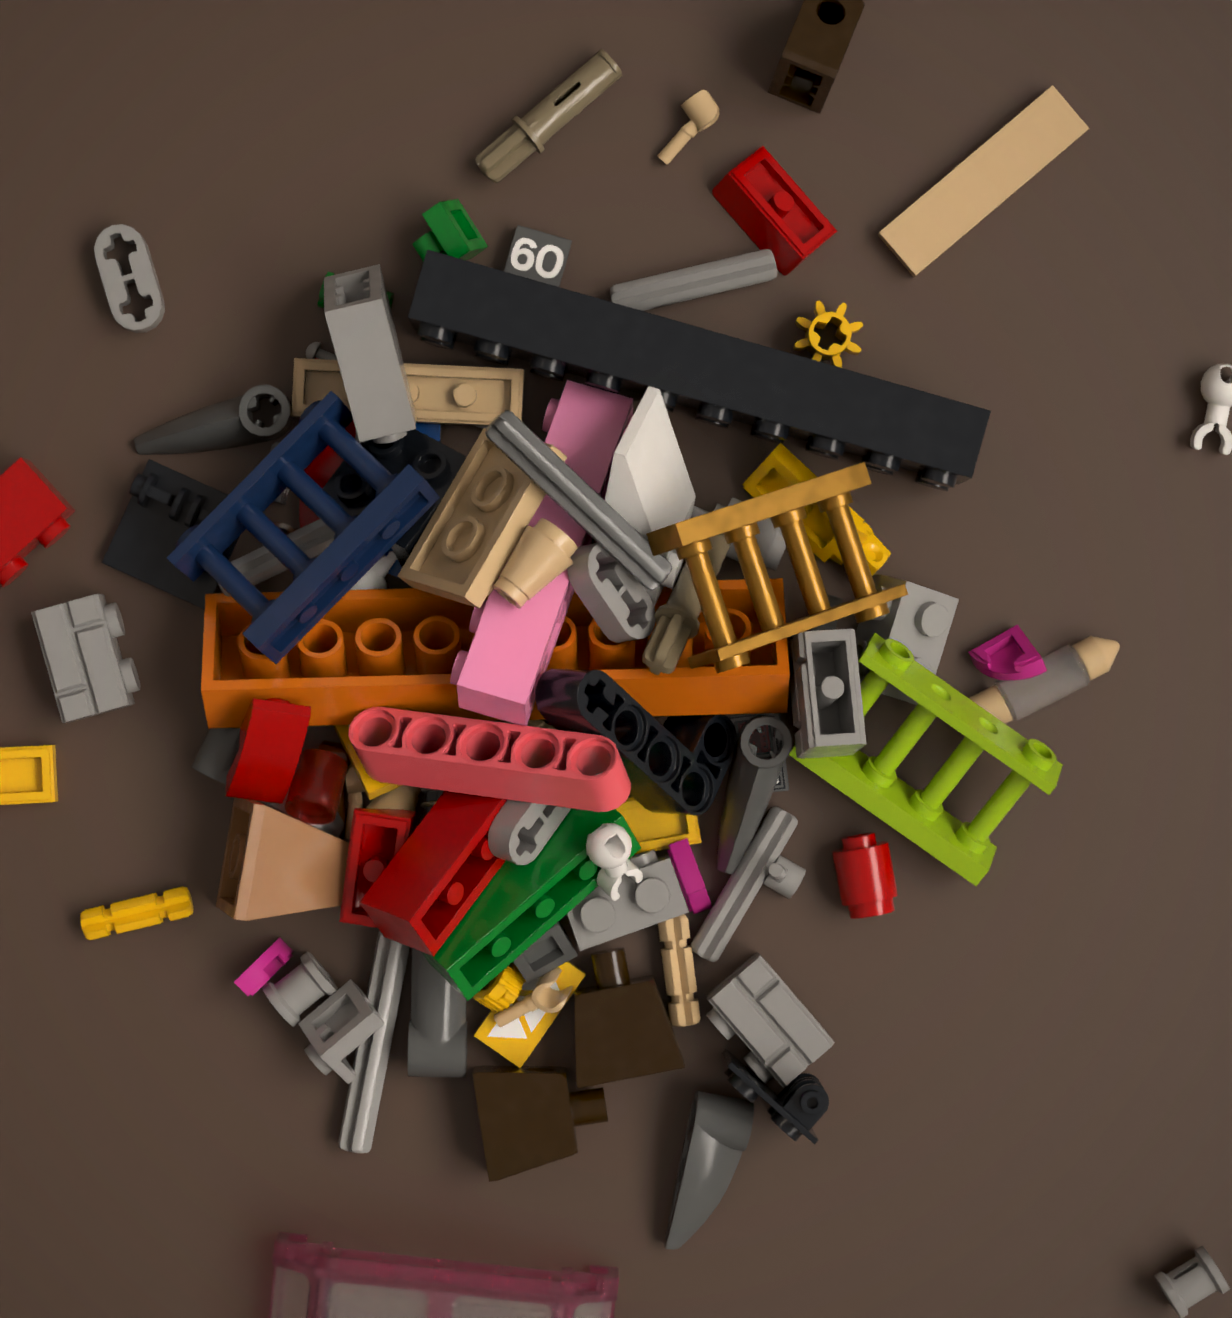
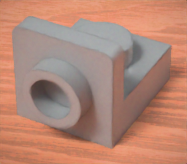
M350 979L298 1024L311 1043L304 1051L314 1065L324 1075L334 1070L349 1084L357 1075L345 1057L365 1042L385 1023L364 992Z

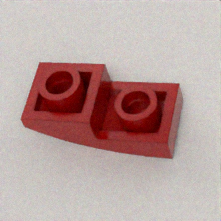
M253 698L240 727L239 750L226 776L227 797L283 804L302 752L311 717L310 706L291 704L289 701L280 698L266 700Z

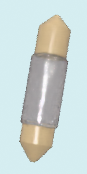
M1089 636L1072 646L1067 644L1042 657L1047 668L1046 672L1028 679L997 680L993 686L969 697V699L1005 724L1010 721L1017 722L1089 685L1091 680L1109 672L1120 645L1114 640Z

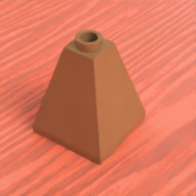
M234 798L216 907L234 920L250 921L341 906L349 842L256 800Z

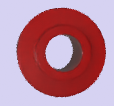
M875 832L841 838L843 848L832 851L841 903L842 906H848L850 919L873 917L895 911L893 898L898 896L888 841L877 842Z

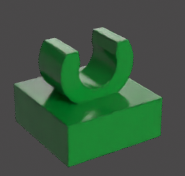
M459 199L438 202L424 212L422 216L431 228V231L412 243L423 262L427 250L447 254L462 260H469L488 248V245Z

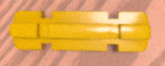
M181 886L163 891L162 896L152 893L112 903L108 909H105L104 905L86 909L80 913L82 931L87 940H95L111 935V931L114 930L117 934L161 924L164 918H169L170 921L186 918L193 914L192 897L188 888Z

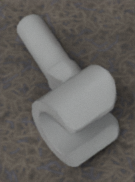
M779 855L777 861L769 866V875L763 884L790 899L801 884L806 869Z

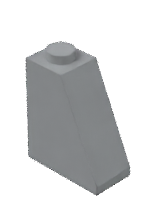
M380 264L324 277V313L359 443L372 439L377 444L397 441L406 436L407 431L416 429L415 409Z

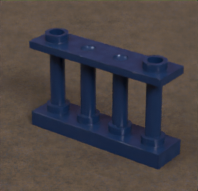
M332 391L322 400L313 402L304 410L300 416L299 424L199 525L190 527L180 536L176 549L167 557L176 568L193 582L206 571L252 616L251 625L242 634L275 664L324 617L440 498L429 483L409 464L400 473H390L348 433L345 428L353 421L352 413ZM327 446L334 450L376 491L375 499L359 515L351 517L304 471ZM287 487L335 533L334 541L318 557L310 559L263 513ZM246 529L294 575L293 582L276 600L269 601L222 555Z

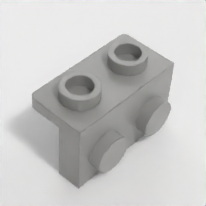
M875 574L873 581L877 591L905 584L908 595L887 602L890 613L858 624L855 633L858 660L868 640L875 632L885 640L894 639L902 643L912 652L916 662L936 675L959 599L906 580ZM858 661L861 683L870 669ZM890 683L882 692L883 695L910 704H918Z

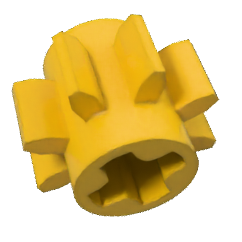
M820 300L816 301L814 304L816 317L812 322L804 317H798L795 321L797 327L806 331L804 339L797 341L793 345V349L801 351L807 348L810 354L813 355L812 360L819 362L821 360H830L831 365L842 368L840 354L843 351L851 355H858L862 350L850 340L852 334L863 327V323L853 322L849 324L843 316L847 308V304L844 302L838 306L835 312H826ZM828 323H833L838 327L835 336L842 341V345L833 343L827 350L822 349L818 346L820 336L813 331L814 327L824 329Z

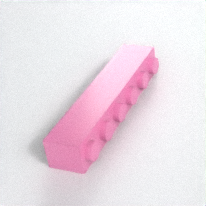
M567 380L560 400L551 398L545 412L542 430L548 432L544 443L552 444L567 456L565 463L604 500L614 452L633 417V398ZM546 494L528 525L534 527L541 518H544L566 533L575 542L577 547L591 544L593 538ZM567 569L533 598L527 600L521 609L508 602L495 589L489 594L488 600L483 602L480 609L474 607L469 626V632L475 633L469 652L464 650L458 652L450 678V683L457 685L459 708L513 724L527 726L535 704V690L538 680L547 670L575 591L569 581Z

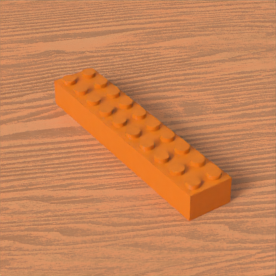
M783 578L770 579L785 624ZM745 579L717 580L736 639L739 640L762 632ZM664 586L656 602L655 612L660 606L667 603L673 589ZM415 588L349 590L275 664L242 634L251 625L252 616L231 596H226L223 593L205 594L201 694L208 729L240 728L253 698L262 700L280 698L289 701L291 704L310 706L311 717L308 726L350 725L354 717L372 707H386L487 721L503 720L459 708L457 685L450 683L453 665L460 650L469 652L475 633L469 632L470 620L474 610L473 606ZM575 591L546 670H601L609 675L652 716L787 713L790 671L787 638L747 651L750 663L721 673H716L713 663L691 669L688 657L714 649L703 612L701 611L698 617L700 623L699 631L694 638L688 639L675 670L670 674L660 672L659 675L651 673L649 671L650 667L642 662V654L654 628L651 634L644 639L620 643L611 641L602 632ZM283 592L261 593L270 601L276 600ZM535 701L529 720L545 719L538 711Z

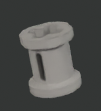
M308 951L300 957L301 964L276 984L269 981L262 987L263 992L274 1008L293 1027L301 1021V1013L325 994L331 996L338 990L329 973Z
M1203 1246L1195 1249V1257L1169 1273L1159 1272L1154 1275L1156 1282L1179 1318L1187 1316L1188 1308L1216 1291L1224 1294L1230 1290L1219 1268Z

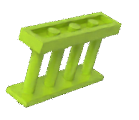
M874 632L858 660L870 669L869 673L860 683L864 716L889 683L918 704L877 757H869L859 750L854 755L801 759L796 757L795 742L789 755L967 881L977 886L990 870L997 846L992 844L989 839L991 833L1031 783L1050 795L1057 786L1063 764L1057 761L1056 755L1047 745L1036 739L1027 740L916 662L912 652L902 643L894 639L885 640ZM938 717L965 737L925 789L915 790L898 778L895 770L935 718ZM985 750L1010 767L1012 771L971 823H962L945 811L942 803Z

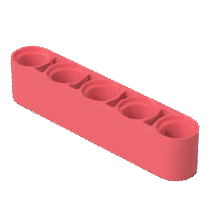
M372 707L362 711L354 717L349 726L348 735L350 742L366 773L373 780L383 783L594 812H608L618 808L627 800L631 792V782L616 744L611 739L601 735L386 707Z

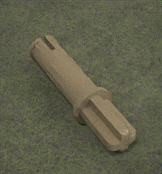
M600 49L523 117L519 118L515 115L511 118L513 125L477 155L475 161L481 172L490 181L497 183L535 151L539 154L544 152L545 148L543 145L553 135L579 115L617 80L623 77L619 66L603 49Z
M723 533L709 538L713 549L709 550L708 554L716 578L731 543H726ZM686 562L678 575L667 603L660 606L655 612L656 626L642 654V662L650 667L649 671L656 675H659L660 672L670 674L675 670L688 639L694 638L700 628L698 617L702 609Z

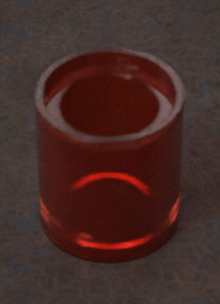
M320 749L303 750L289 787L285 804L286 812L293 818L309 824L325 825L332 823L336 819L348 769L347 762L329 751Z

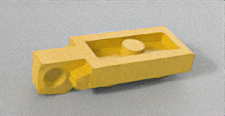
M780 443L742 485L755 498L816 478L817 476ZM817 502L804 506L807 518L802 519L813 553L824 563L830 558L842 565L843 561L827 513H820ZM849 506L871 575L873 576L887 561L891 552L874 535L870 526L864 522L865 520Z

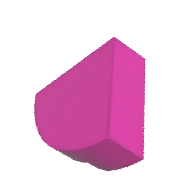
M1018 624L968 652L973 665L981 673L998 680H1024L1047 671L1042 657Z
M688 839L669 844L670 849L667 851L689 911L697 914L712 908Z
M279 937L234 983L247 996L250 994L253 996L293 956L291 954L293 950Z

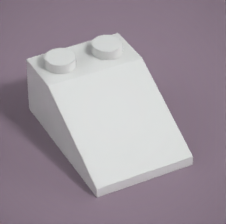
M648 386L614 452L605 501L647 541V533L690 519L696 498L660 389ZM675 549L662 553L672 566L668 578L653 590L645 588L651 597L654 607L664 586L673 589L678 579L683 559H678Z

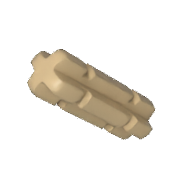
M683 914L658 923L659 939L665 945V948L661 949L666 994L671 996V1002H668L670 1023L675 1027L695 1025L701 1019L699 1001L694 999L693 995L694 992H697L692 946L687 945V939L691 938L689 922L686 915Z

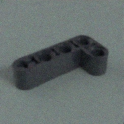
M549 669L543 673L537 683L535 701L538 711L557 730L601 735L611 739L616 744L631 782L630 795L645 809L654 813L702 815L708 811L715 799L737 746V733L735 725L730 718L725 715L669 716L662 725L609 675L601 670Z

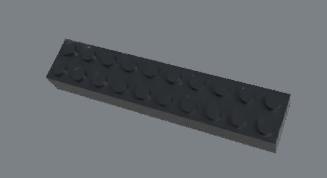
M431 250L426 252L408 315L413 329L418 330L417 335L421 336L420 341L433 346L453 350L455 341L474 346L475 356L489 362L508 366L510 357L530 362V372L545 378L563 381L566 372L586 378L585 383L587 386L619 394L620 388L642 394L641 399L648 386L660 389L667 412L673 413L676 404L697 410L695 419L703 423L728 428L731 421L734 420L751 425L750 435L759 439L783 444L784 440H787V437L790 436L807 441L805 451L815 455L838 460V457L843 456V452L862 457L861 463L865 462L866 468L871 471L893 475L894 472L899 471V468L916 472V483L943 491H948L949 487L954 488L955 484L959 485L972 478L991 410Z

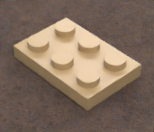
M485 428L480 433L398 574V577L412 588L479 609L486 597L494 590L493 585L498 580L502 569L546 495L540 487L487 438L485 434L487 429ZM545 443L565 462L567 459L565 454L552 444Z

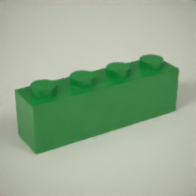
M571 808L542 851L531 863L524 866L508 861L504 862L435 956L422 952L428 963L469 1001L598 887L597 876L601 867L595 865L586 853L588 834L598 829L603 823H616L625 828L631 837L632 848L628 859L641 849L624 817L616 809L608 812H594Z

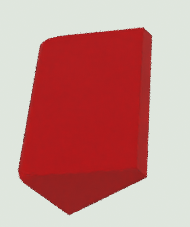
M764 146L760 147L728 172L712 189L715 199L760 250L769 249L772 251L777 270L784 276L792 272L837 232L835 227Z
M354 809L339 922L377 928L359 902L414 832L416 811L404 809Z

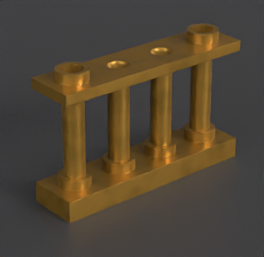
M865 462L646 534L653 556L675 549L678 559H685L714 645V649L687 658L691 669L713 663L716 673H721L748 664L750 659L747 651L854 614L857 623L890 613L887 602L908 595L905 584L880 591L876 590L848 505L853 503L850 491L872 484ZM816 502L820 513H827L855 598L833 607L830 606L802 519L807 518L804 506ZM771 518L774 529L778 527L781 529L809 614L785 624L755 536L760 534L757 522ZM722 533L726 543H733L762 630V632L739 640L736 639L708 551L713 549L709 538Z

